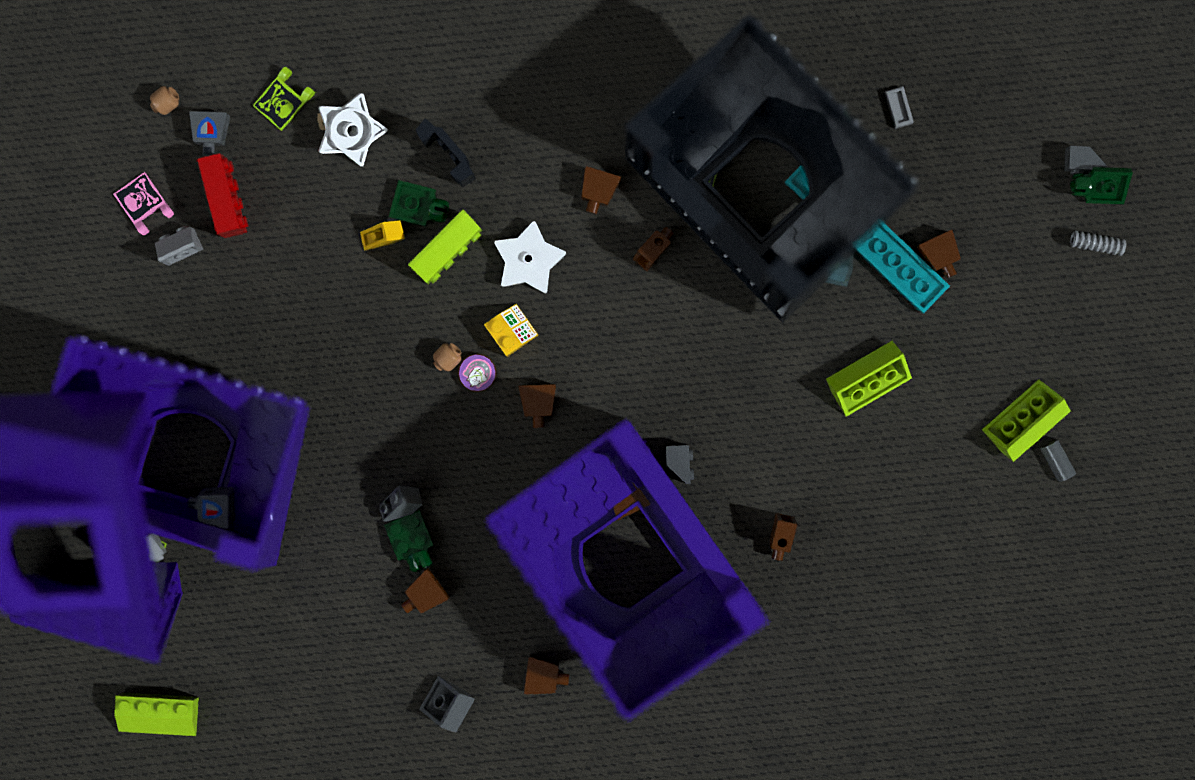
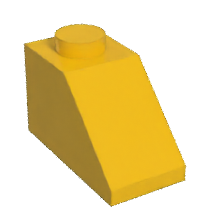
M400 220L382 222L360 232L364 251L394 244L405 239Z

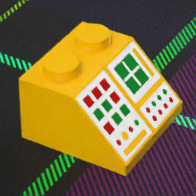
M517 304L484 324L507 357L538 336Z

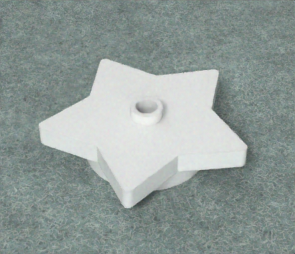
M358 93L342 107H318L326 128L319 147V153H344L355 163L363 166L370 144L388 131L386 127L369 116L364 94ZM351 126V132L347 133L348 127Z
M535 221L518 238L494 242L505 261L501 282L502 287L527 283L541 292L547 293L550 269L566 255V252L546 243ZM525 256H532V261L526 262Z

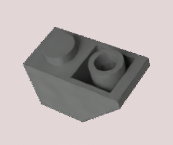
M1069 146L1065 149L1064 171L1070 172V175L1082 174V172L1090 173L1093 167L1108 168L1090 147Z
M689 445L665 446L666 466L683 482L691 484L690 480H694V469L690 468V461H693V449H689Z
M399 485L380 504L382 520L387 522L413 514L422 505L419 488Z

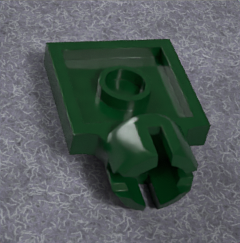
M1093 167L1092 171L1088 174H1073L1072 179L1076 180H1071L1070 189L1073 196H1084L1086 203L1124 204L1133 172L1131 168Z
M398 180L389 217L427 227L428 222L431 220L440 223L446 220L447 215L438 210L449 212V203L446 200L436 198L435 189Z
M420 510L384 525L398 561L405 559L410 570L413 572L422 570L418 560H420L422 567H425V569L432 565L429 549L434 547V543Z

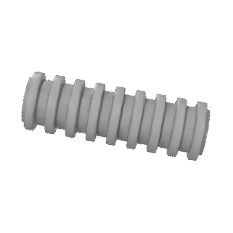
M1077 230L1072 233L1070 245L1073 248L1075 246L1079 249L1083 247L1084 250L1088 248L1092 251L1094 249L1095 252L1100 250L1101 253L1106 251L1107 254L1112 252L1113 255L1118 254L1119 256H1122L1126 250L1125 239L1102 237V235L1096 236V234L1090 235L1088 232L1084 234V232L1081 231L1079 233Z

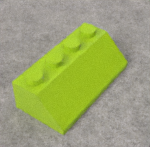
M462 210L408 265L427 284L430 282L435 283L441 277L439 273L444 268L448 270L454 264L453 259L457 255L462 256L468 249L466 246L471 241L474 243L480 238L482 229Z
M890 341L828 377L826 380L832 394L847 417L909 381L912 377L904 354L893 341Z
M1037 380L982 430L997 448L1014 462L1071 411L1062 396L1041 380Z
M120 693L116 696L115 719L118 731L196 736L199 697Z

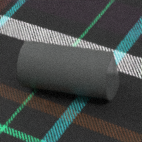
M1058 439L1040 448L1058 482L1065 481L1077 474Z

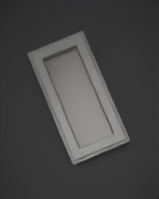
M904 87L885 91L884 94L894 129L913 124L914 121Z

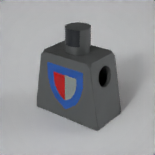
M190 111L193 142L197 145H203V156L214 155L215 146H224L230 115L226 112Z
M234 487L204 488L197 498H189L188 508L198 510L199 521L228 529L234 522Z

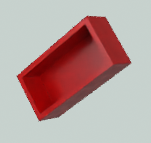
M220 153L197 159L216 233L223 238L247 233L248 221L246 216L242 215L241 209L244 206L242 199L237 196L236 191L239 190L237 180L232 177L231 172H234L232 162L228 161L227 157Z

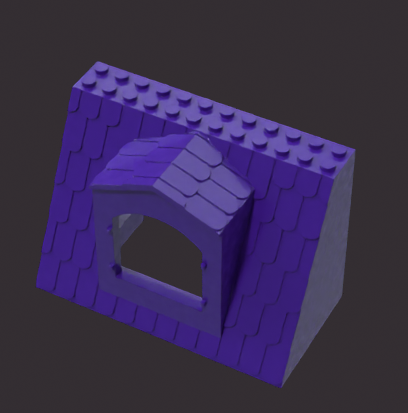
M76 336L75 340L68 338L52 394L148 391L154 429L156 422L164 417L181 413L196 414L218 425L231 441L218 487H234V522L231 526L225 529L198 520V510L188 508L189 498L139 484L148 533L217 552L215 559L248 569L258 570L276 566L310 408L305 405V401L293 397L285 400V395L272 391L268 395L266 394L267 390L251 386V389H247L248 385L233 380L229 384L228 379L216 375L208 378V373L195 369L190 373V368L173 364V367H170L171 363L156 358L152 362L151 357L134 353V356H132L133 352L115 347L113 351L112 346L96 342L94 345V341ZM154 429L136 467L138 480L142 473Z
M148 391L0 396V611L3 614H9L11 622L25 627L29 626L74 641H81L127 656L159 663L183 593L177 562L153 564L136 469L154 429ZM73 521L74 523L90 521L103 588H76L34 575H23L17 563L11 536L12 529L17 523L33 524V522Z
M628 419L487 518L488 523L486 525L492 534L496 533L499 536L500 540L498 542L504 551L508 549L511 554L510 560L515 567L520 566L523 571L522 577L527 584L531 582L535 590L533 592L539 600L543 599L546 603L545 609L550 617L555 616L558 622L556 625L562 634L567 633L570 639L568 640L574 651L578 649L581 653L580 659L585 667L590 666L593 672L592 677L597 684L602 683L604 694L609 701L613 699L616 703L615 709L621 718L625 716L629 720L768 622L760 606ZM634 483L643 492L650 505L644 508L638 500L616 516L613 507L637 490L632 484ZM635 506H638L680 565L682 571L631 607H625L608 600L593 586L584 566L583 545L588 539Z

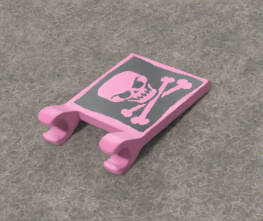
M145 172L114 193V196L135 225L137 231L143 236L148 234L149 230L142 220L160 208L162 213L168 218L174 215V212Z

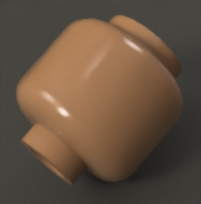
M162 86L151 94L150 106L154 112L166 115L178 107L179 95L172 87Z
M453 343L442 344L433 354L435 367L440 371H452L461 361L460 349Z

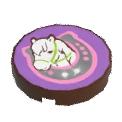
M469 355L459 366V380L470 391H485L496 380L495 364L485 355Z

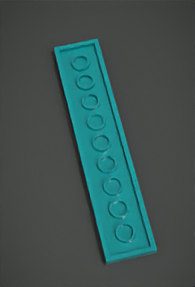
M800 166L784 183L804 200L809 195L806 175ZM885 223L857 250L872 267L922 314L950 287Z

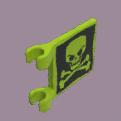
M287 67L282 68L276 79L253 105L281 131L315 94L313 89L306 87L301 96H299L284 82L292 75V71Z

